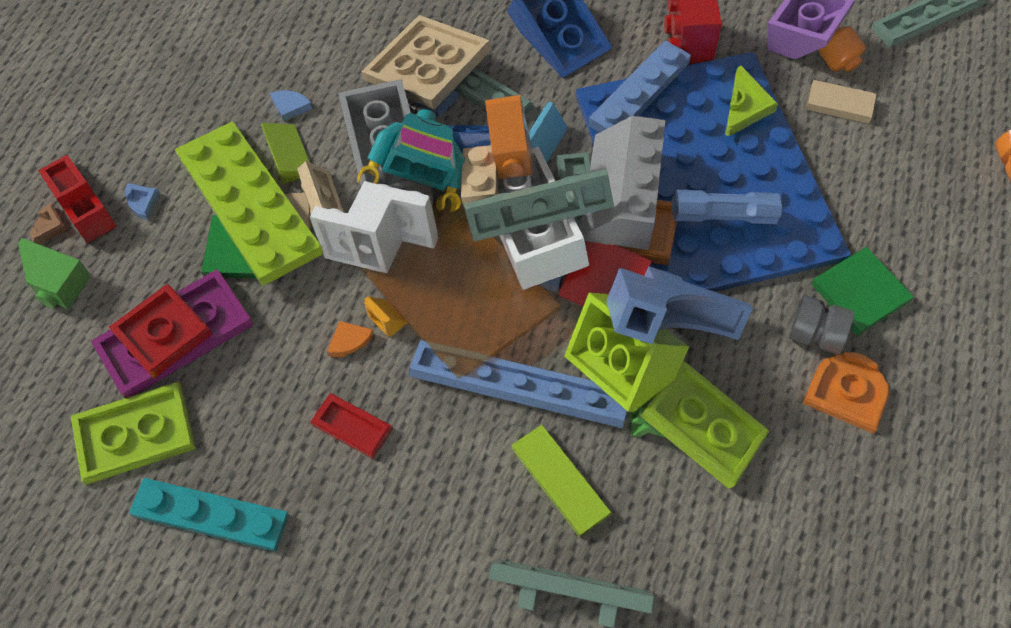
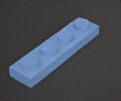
M665 40L589 117L588 126L600 133L630 116H639L689 64L691 55Z

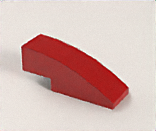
M68 155L38 170L87 244L117 227Z

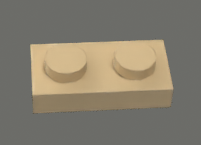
M491 145L463 149V156L465 157V163L462 165L461 184L463 206L465 203L497 195L498 174Z
M307 161L300 165L297 170L302 182L301 187L310 205V213H312L315 206L326 209L335 208L344 212L330 172Z

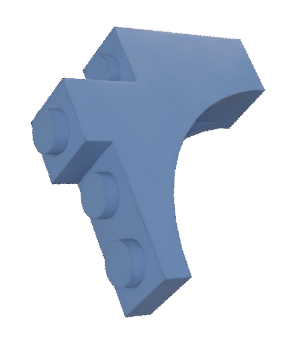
M648 266L645 276L619 268L607 298V305L615 332L653 344L658 331L668 328L702 330L739 340L753 309L749 303L684 282L682 277Z

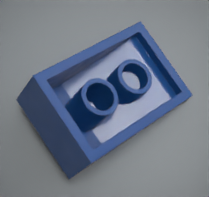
M513 0L507 9L519 32L562 78L612 49L611 44L584 0Z

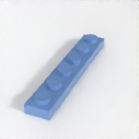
M420 340L409 367L410 377L614 427L623 428L627 411L591 380Z

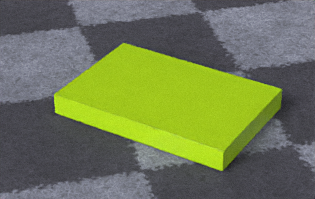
M684 360L675 380L652 397L639 415L728 489L737 484L769 433L765 426Z
M180 382L71 415L81 481L85 485L196 449L184 392Z

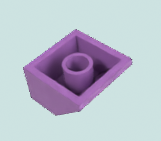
M784 0L768 23L767 51L798 59L827 46L854 6L855 0Z

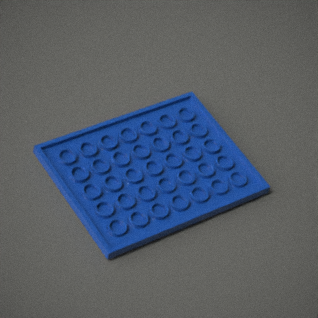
M754 52L686 66L638 116L666 120L657 200L672 202L675 190H701L713 194L746 195L750 192L780 194L782 212L777 224L749 223L745 220L706 219L702 222H677L669 266L653 263L651 267L682 277L684 282L713 292L840 263L851 256L779 104L776 112L729 137L725 134L737 67L742 65L777 102ZM626 79L576 89V98L593 145L595 135L599 132L588 126L589 117Z

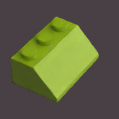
M589 292L564 357L626 411L634 412L675 380L689 346L666 329L657 332L653 344L616 333L607 305L609 295Z

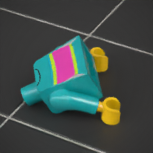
M423 109L418 111L417 115L412 113L406 114L402 123L394 122L379 132L368 155V159H370L368 166H364L359 171L357 177L358 184L364 173L372 174L374 177L373 183L377 184L380 177L378 168L379 165H383V172L442 191L447 186L446 193L437 198V209L439 211L444 209L446 198L450 199L452 203L450 212L460 208L461 199L456 191L457 188H461L462 165L465 163V157L457 143L454 142L453 130L449 126L436 122V115L433 111Z

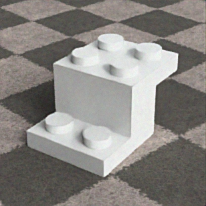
M364 181L348 213L335 208L326 209L315 206L310 215V220L326 259L383 273H388L402 241L433 249L438 241L430 196L418 191L392 188L386 184Z

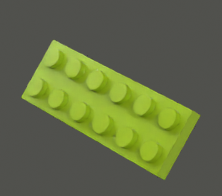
M233 121L175 149L182 164L262 287L323 255L319 242Z

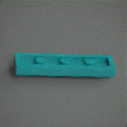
M143 478L129 511V514L135 518L277 552L289 517L287 511L148 478Z

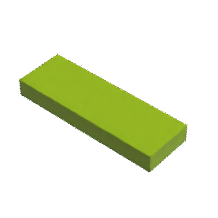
M540 425L511 445L513 452L579 538L611 516V511L543 425Z

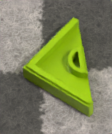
M742 65L737 67L725 131L728 137L776 112L778 106L777 102Z

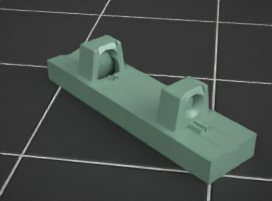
M606 169L578 176L565 177L562 180L510 193L505 192L493 195L490 198L465 203L464 206L473 240L478 241L614 207L608 173Z
M495 559L492 562L489 576L491 580L521 586L518 607L528 610H534L538 590L601 603L598 624L612 628L615 626L618 607L647 613L652 612L654 595L649 590L501 559Z

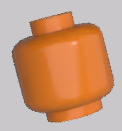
M840 25L828 45L818 49V52L832 71L838 72L845 69L849 73L863 62L861 56L866 51V45L853 27H842Z

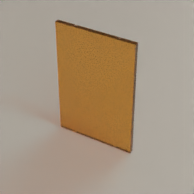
M446 198L444 209L439 211L436 207V199L432 204L438 233V240L434 248L402 241L388 273L363 267L359 268L416 334L431 347L438 359L446 364L450 372L457 378H460L463 375H469L479 366L483 365L485 361L497 355L561 308L560 304L540 284L522 289L506 250L493 237L478 241L473 240L465 209L461 205L458 210L450 212L452 203L450 199Z

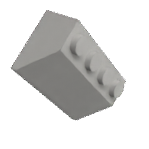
M630 116L595 135L589 173L606 169L614 207L582 216L580 231L584 241L649 250L655 224L666 120Z

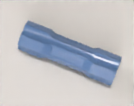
M675 190L671 209L675 221L702 222L706 219L745 220L749 223L777 224L778 219L781 217L782 204L780 194L750 192L743 195L713 194L701 190Z

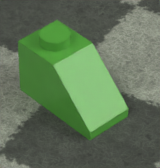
M21 238L18 246L25 278L28 285L36 293L35 299L49 308H54L57 304L69 309L91 277L90 273L80 260Z

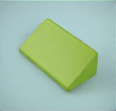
M262 123L261 127L283 184L300 179L297 168L305 161L309 162L295 124Z

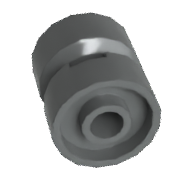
M803 295L793 320L789 339L807 345L816 341L819 349L839 355L848 337L854 318V311L835 304L830 308H825L824 301Z

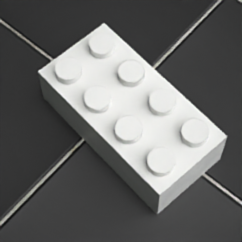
M539 147L532 148L533 175L506 179L498 178V194L510 193L555 181ZM574 217L500 235L523 290L589 266L584 237Z

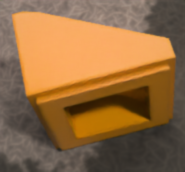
M370 296L364 299L368 317L387 337H391L408 323L387 300Z

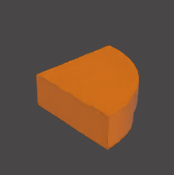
M339 321L327 349L328 356L344 357L362 347L364 348L371 341L374 335L373 330Z

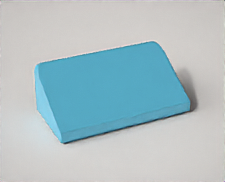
M548 102L529 131L532 148L539 147L546 163L568 129L552 102Z

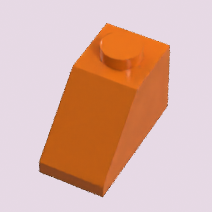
M516 95L486 100L485 105L492 155L498 178L506 179L533 175L532 145L521 96Z

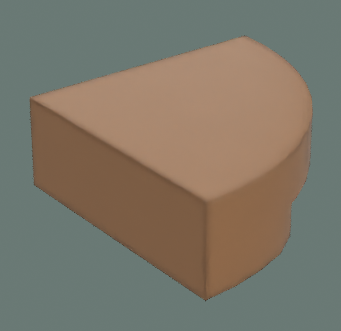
M51 203L39 211V217L34 227L31 228L30 235L32 241L40 245L67 230Z

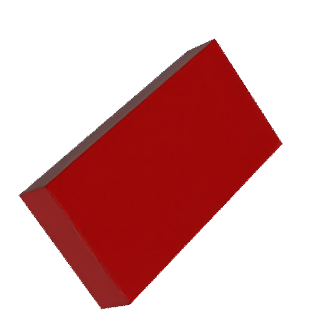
M332 393L328 395L310 421L311 426L371 459H374L393 430L392 425Z

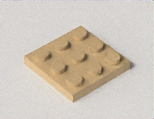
M419 15L361 72L364 80L374 85L402 79L408 99L435 110L492 49L490 41L485 38Z

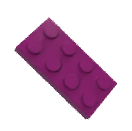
M218 269L176 292L209 327L212 335L155 379L147 373L111 330L91 340L93 347L124 398L138 394L254 325Z

